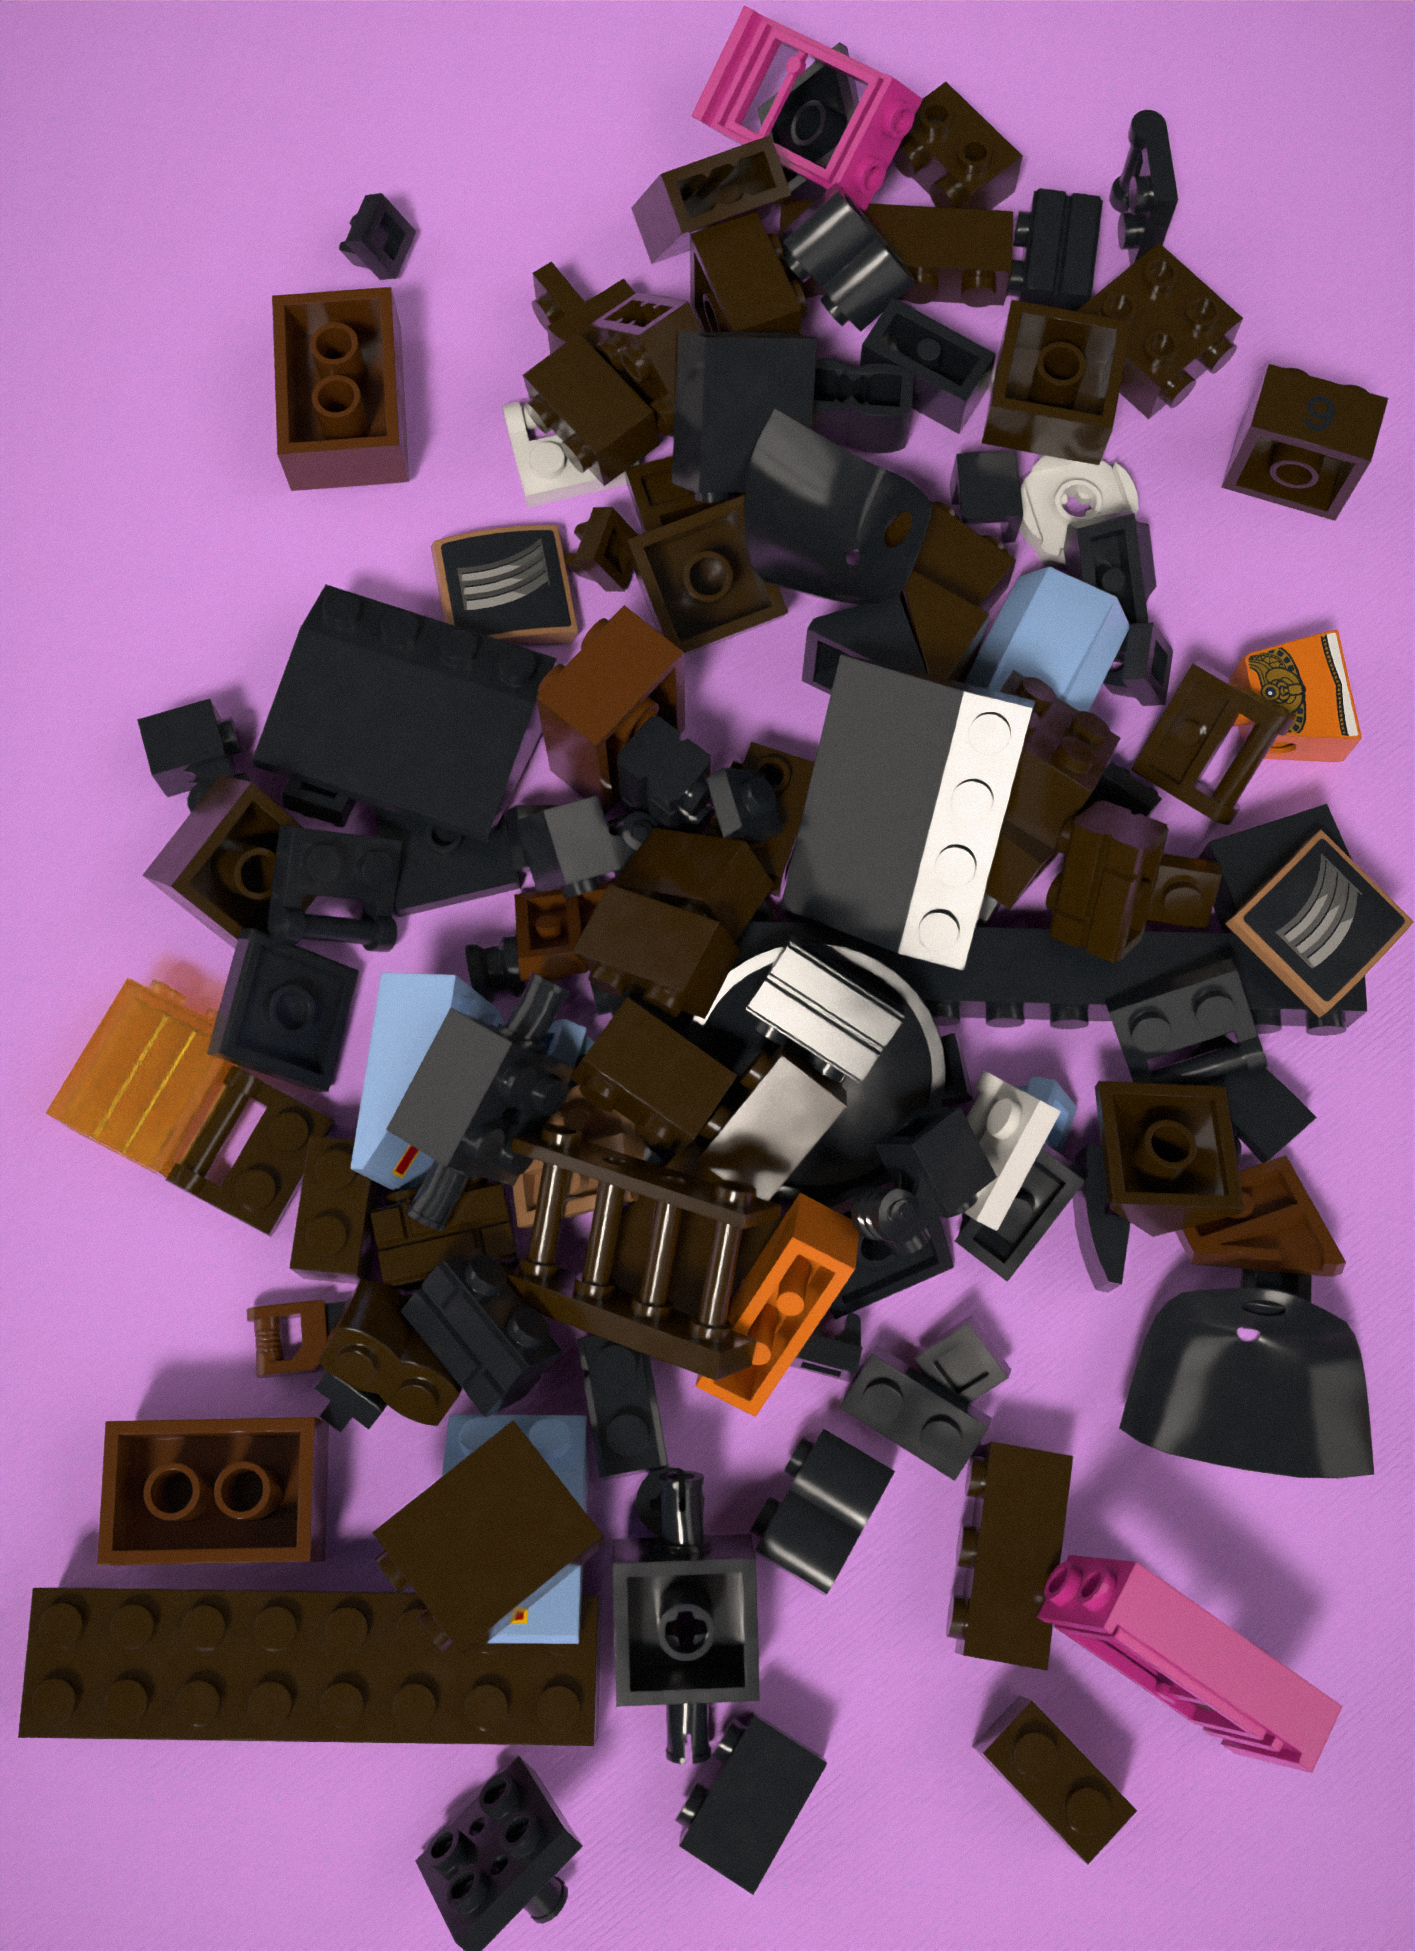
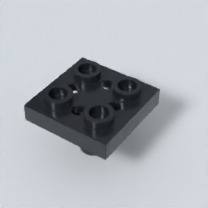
M518 1756L503 1772L493 1776L484 1785L480 1795L450 1826L444 1827L435 1834L427 1849L415 1862L455 1943L464 1951H482L523 1908L536 1923L541 1924L551 1921L559 1914L566 1903L568 1887L559 1877H555V1875L583 1845L537 1772Z

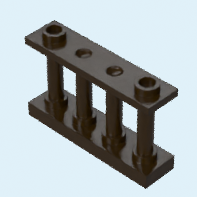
M547 1124L542 1127V1133L513 1138L512 1152L543 1162L529 1253L523 1254L520 1261L502 1265L507 1274L508 1285L526 1307H530L544 1316L715 1381L752 1366L756 1339L732 1331L731 1322L726 1320L742 1229L779 1219L780 1204L756 1197L757 1189L743 1182L717 1180L715 1183L584 1141L582 1140L583 1132L570 1126ZM570 1171L599 1180L584 1271L580 1274L560 1268L561 1261L555 1258ZM625 1190L656 1200L640 1293L635 1295L617 1289L616 1281L610 1278ZM683 1209L715 1220L699 1313L693 1316L672 1309L673 1302L667 1298Z

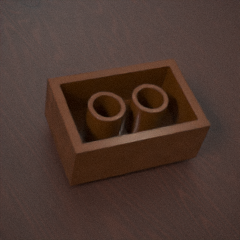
M381 287L272 295L277 455L291 491L409 482L402 334L392 288Z
M625 605L610 620L602 618L591 627L582 641V650L566 666L562 663L558 664L547 673L539 685L538 696L536 697L550 771L584 799L598 795L604 815L621 799L617 754L650 717L660 716L682 733L685 730L684 652Z
M316 1417L106 1421L97 1566L325 1562L329 1424Z

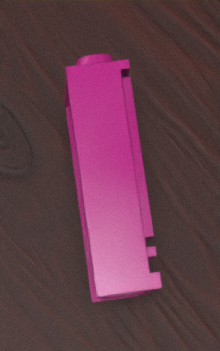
M744 5L691 116L740 145L769 136L797 77L806 68L805 61L807 57L866 85L867 88L826 169L774 143L783 168L825 190H828L837 182L855 204L866 211L874 194L881 187L886 170L903 137L911 129L915 114L923 98L894 77L881 73ZM780 44H783L798 53L787 61L786 69L788 73L757 134L741 124Z
M1069 1555L1067 1560L1058 1565L1051 1573L1045 1585L1044 1596L1046 1600L1037 1616L1045 1623L1055 1624L1054 1627L1187 1720L1193 1724L1204 1726L1203 1731L1209 1735L1223 1738L1221 1745L1231 1752L1313 1773L1343 1707L1136 1561Z

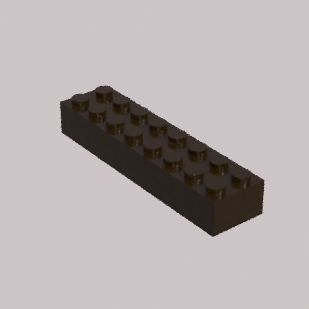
M99 1587L33 1588L18 1738L594 1746L598 1740L602 1595L582 1594L579 1644L486 1643L467 1658L460 1653L455 1645L443 1653L434 1643L417 1618L428 1608L416 1592Z

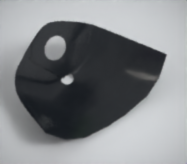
M774 408L756 441L746 472L744 521L745 537L752 569L765 583L816 598L856 605H879L891 601L905 588L921 549L931 517L932 508L928 497L904 477L860 458ZM910 512L912 515V526L909 534L896 547H887L884 537L889 523L899 513ZM858 549L860 554L859 565L849 564L846 561L847 552Z
M1227 1288L1182 1292L1166 1302L1155 1316L1146 1335L1135 1368L1119 1426L1120 1430L1138 1442L1170 1455L1242 1470L1297 1478L1339 1479L1374 1475L1369 1403L1364 1366L1356 1336L1346 1321L1300 1297L1272 1288ZM1252 1300H1268L1283 1305L1286 1311L1279 1315L1264 1316L1250 1313L1243 1309L1242 1305ZM1242 1327L1243 1329L1258 1330L1261 1334L1256 1341L1245 1342L1238 1338L1237 1330Z

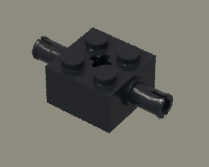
M534 972L529 976L530 980L506 1025L499 1023L496 1027L450 1008L386 1129L434 1160L411 1205H408L405 1211L414 1220L434 1230L444 1232L447 1227L446 1223L470 1179L477 1180L480 1176L514 1186L519 1176L529 1168L534 1159L512 1152L513 1138L542 1133V1127L547 1125L551 1115L561 1108L567 1097L570 1076L576 1068L545 1051L546 1047L541 1045L565 998H568L570 991Z
M677 1471L663 1473L658 1477L661 1495L662 1535L652 1538L613 1539L612 1570L616 1707L666 1705L667 1747L665 1751L667 1760L672 1763L686 1764L685 1735L690 1734L692 1763L698 1764L708 1760L711 1756L708 1703L760 1701L756 1556L751 1534H704L702 1489L704 1475L695 1471H684L685 1498L681 1501L678 1497ZM691 1611L693 1613L691 1624L685 1626L678 1625V1612Z

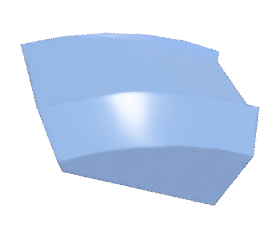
M1046 567L1019 576L1000 610L964 684L999 692L1012 671L1015 670L1025 677H1035L1042 680L1053 689L1056 697L1076 710L1089 712L1129 631L1130 625L1118 598L1052 567Z

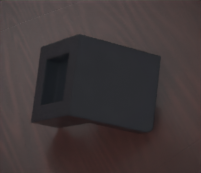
M1016 451L956 454L949 485L951 504L960 505L961 521L964 524L1001 523L1003 543L1016 542L1023 519Z

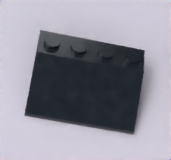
M325 584L299 629L252 758L253 765L288 778L294 776L303 779L304 783L334 793L339 791L350 795L352 799L489 843L543 731L536 697L538 696L540 683L547 673L557 665V658Z
M840 654L780 908L896 953L964 970L973 943L1036 701Z

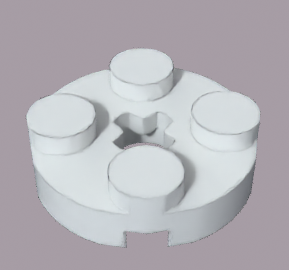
M1045 455L1032 467L1031 473L1024 479L1021 486L1023 519L1019 530L1026 542L1035 549L1036 556L1041 562L1052 567L1065 564L1063 548L1068 524L1124 510L1135 513L1136 517L1138 511L1136 487L1127 471L1115 461L1111 467L1102 460L1100 465H1094ZM1076 497L1079 505L1089 504L1091 507L1090 510L1086 511L1084 517L1072 516L1064 510L1067 498Z

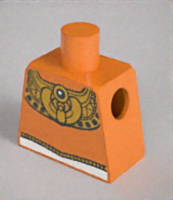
M1338 630L1326 631L1251 652L1242 657L1230 677L1233 681L1262 698L1282 705L1296 716L1287 734L1277 736L1264 759L1342 762L1362 739ZM1240 714L1233 726L1239 727L1243 745L1256 722Z

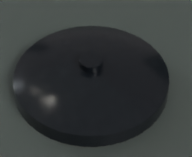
M803 940L812 948L903 1006L905 1011L903 1022L886 1047L881 1051L880 1056L863 1081L859 1084L845 1075L840 1083L837 1082L847 1091L846 1108L773 1195L780 1199L795 1201L801 1193L817 1202H823L888 1174L873 1143L920 1107H941L945 1089V1061L941 1038L935 1020L926 1002L905 976L881 958L863 949L832 941ZM786 943L761 950L733 966L706 1019L694 1016L689 1026L686 1039L738 1075L721 1099L729 1107L733 1105L746 1089L739 1080L756 1056L762 1050H765L772 1056L780 1047L779 1044L763 1036L751 1025L755 1015L747 1011L746 1006L751 995ZM790 1038L786 1042V1044L806 1059L812 1053ZM698 1134L699 1139L703 1142L705 1138Z

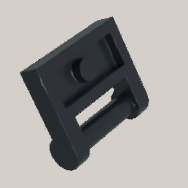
M1154 110L1139 111L1132 118L1128 131L1130 148L1122 174L1115 179L1109 195L1111 206L1121 213L1118 221V243L1121 250L1128 249L1130 266L1158 243L1163 245L1178 203L1167 124L1164 117Z
M280 825L268 915V934L271 935L272 942L296 945L301 939L362 944L365 950L372 952H389L393 949L397 939V925L392 915L402 841ZM302 894L364 900L362 919L305 914L301 909Z
M1232 958L1105 1000L1133 1083L1192 1085L1244 1067L1247 1068L1249 1073L1268 1067L1238 971ZM1233 1031L1237 1040L1235 1044L1152 1071L1149 1069L1148 1059Z

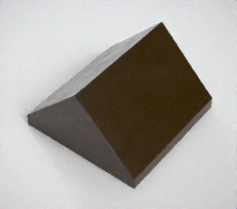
M912 570L905 588L899 593V597L927 675L964 683L977 658L990 614Z
M1111 1081L1097 1082L1095 1085V1095L1110 1210L1152 1237L1234 1216L1240 1214L1245 1209L1226 1087Z

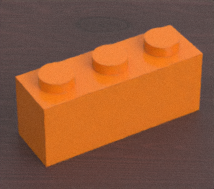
M801 1193L798 1195L729 1302L726 1320L731 1322L732 1331L756 1339L752 1366L717 1381L698 1374L695 1387L754 1417L757 1416L856 1268L859 1232L855 1229L852 1219Z

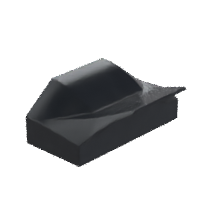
M1129 510L1068 524L1063 548L1067 575L1116 596L1129 625L1148 623L1146 603L1151 593L1157 587L1149 524L1136 521L1135 513Z
M1044 1143L999 1229L996 1231L974 1220L966 1213H962L959 1234L954 1242L1008 1282L1083 1185L1089 1174Z

